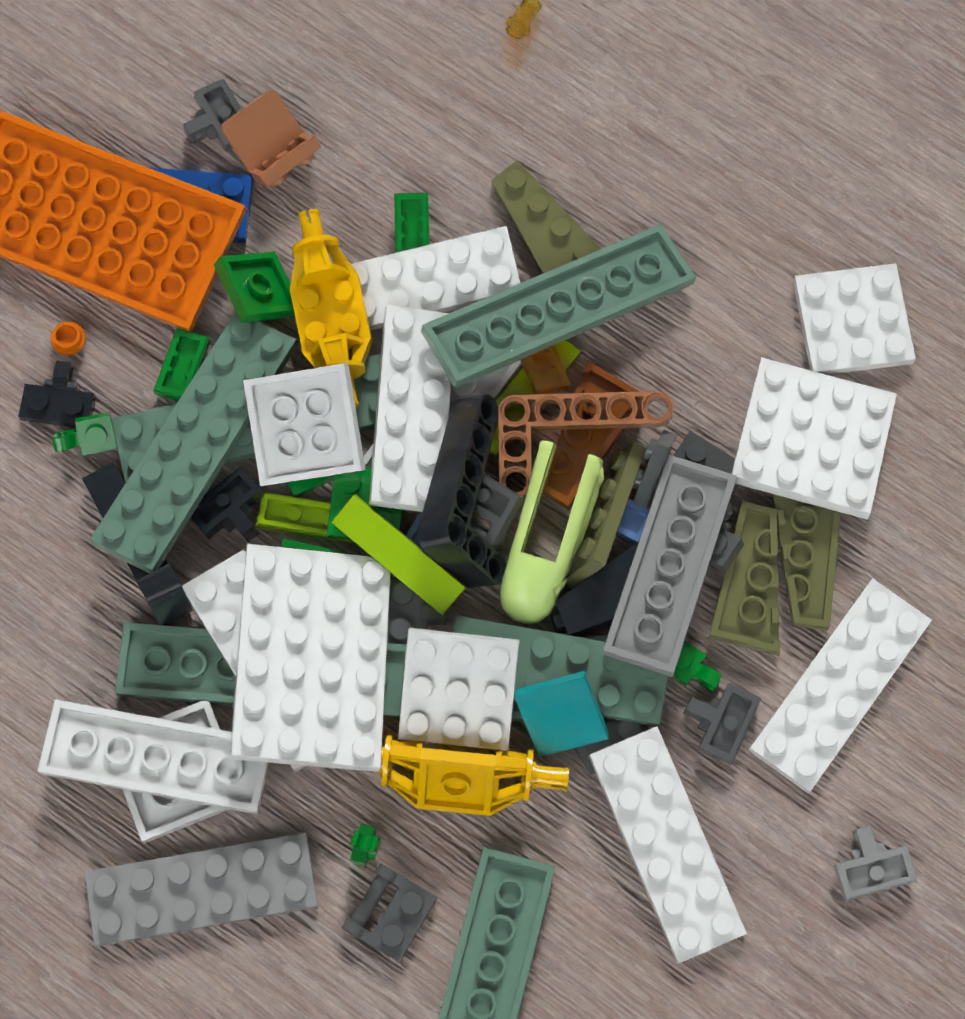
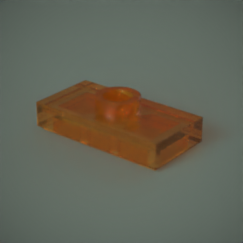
M554 345L520 360L534 394H555L569 389V379Z

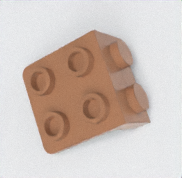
M271 89L257 97L221 125V132L249 174L253 176V180L266 187H274L282 183L288 177L287 172L295 166L301 167L309 163L315 157L314 152L321 148L315 136L302 131L278 92Z

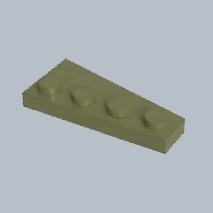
M518 160L491 180V186L510 221L517 228L520 239L525 248H528L540 275L601 249Z
M632 442L624 450H617L610 461V473L600 489L599 497L592 511L583 541L572 560L569 573L565 577L568 579L565 585L572 589L606 565L646 449L636 442Z
M772 494L774 509H777V532L791 624L796 627L828 631L831 620L841 512Z
M742 501L733 534L742 538L744 546L726 572H724L708 638L779 656L780 617L778 608L779 576L777 573V509Z

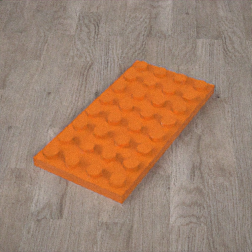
M0 110V257L179 329L192 332L218 275L213 264L220 256L227 255L246 214V206Z

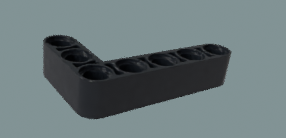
M490 394L458 399L453 403L418 526V540L422 548L467 588L502 584L506 568L502 555L470 526L498 421V405Z
M114 462L82 478L103 518L125 485ZM166 558L159 569L152 573L127 563L160 626L167 625L193 611L170 563L168 564Z

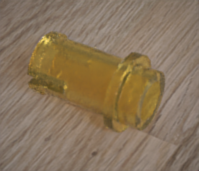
M521 0L514 15L506 20L505 30L511 37L522 39L528 36L531 31L529 26L542 8L540 1Z

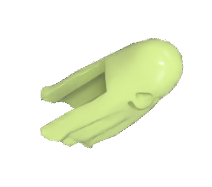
M542 440L539 443L538 453L500 591L502 609L514 621L523 624L541 622L551 613L555 606L559 593L568 580L565 577L569 573L572 560L583 541L599 489L604 481L603 460L600 457L589 454L556 562L525 553L528 537L557 448L555 443L547 440Z

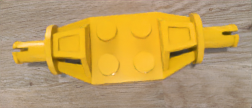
M309 209L310 223L309 217H307L304 210L298 214L303 239L292 246V255L295 259L290 285L302 353L313 368L348 363L355 407L358 408L359 401L357 400L353 380L365 373V361L373 343L360 278L341 252L339 239L331 235H324L320 211ZM329 256H332L334 264L331 263ZM352 348V360H349L348 349Z
M390 735L386 736L385 746L381 748V768L378 771L379 775L382 776L381 787L389 785L417 809L491 816L521 799L529 802L530 791H533L534 787L567 792L569 777L568 767L559 768L536 765V761H533L534 750L528 749V754L509 750H496V755L429 749L423 748L422 741H393V737ZM393 763L414 770V781L393 770ZM522 776L521 783L498 790L499 779Z

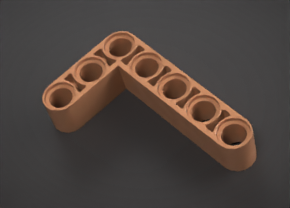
M660 391L508 396L502 400L498 410L499 481L507 487V482L513 475L524 476L526 478V487L517 494L526 498L533 470V431L662 427L672 419L674 409L672 399L669 395ZM653 401H662L667 406L668 411L663 417L654 418L647 411L649 404ZM618 402H626L632 407V412L627 418L618 419L612 414L613 406ZM582 403H591L596 407V414L589 420H583L577 416V408ZM547 404H556L561 409L559 417L553 421L543 419L541 416L543 407ZM521 405L524 407L525 415L520 421L512 422L506 418V411L510 406ZM512 440L523 441L526 448L521 456L511 457L507 454V446Z

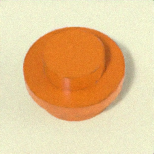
M62 322L53 329L50 341L57 353L64 356H72L83 349L86 343V335L83 328L77 323Z

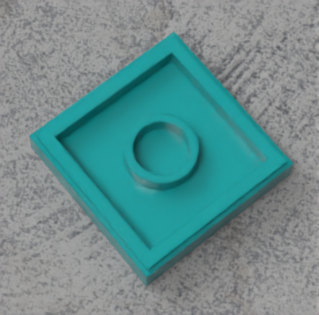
M585 671L515 689V700L539 757L608 739L609 732Z

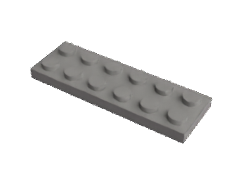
M668 454L602 655L673 677L737 479L736 475Z
M306 832L85 871L95 947L318 908Z

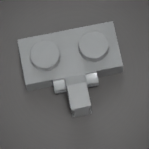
M871 826L852 831L857 848L850 851L852 860L833 865L844 902L918 882L907 845L886 851L883 842L875 843Z

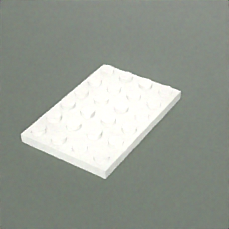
M247 544L230 759L373 772L380 770L390 571L373 557Z

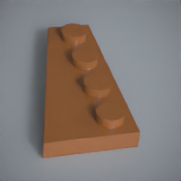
M587 361L583 369V376L575 393L640 391ZM618 402L612 408V414L618 419H625L632 412V407L626 402ZM582 403L577 408L576 414L583 420H589L596 414V407L591 403ZM626 428L561 430L542 495L569 511L573 506L588 455H595L604 461Z

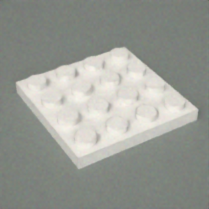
M761 357L731 473L737 476L735 484L868 520L871 514L897 394Z

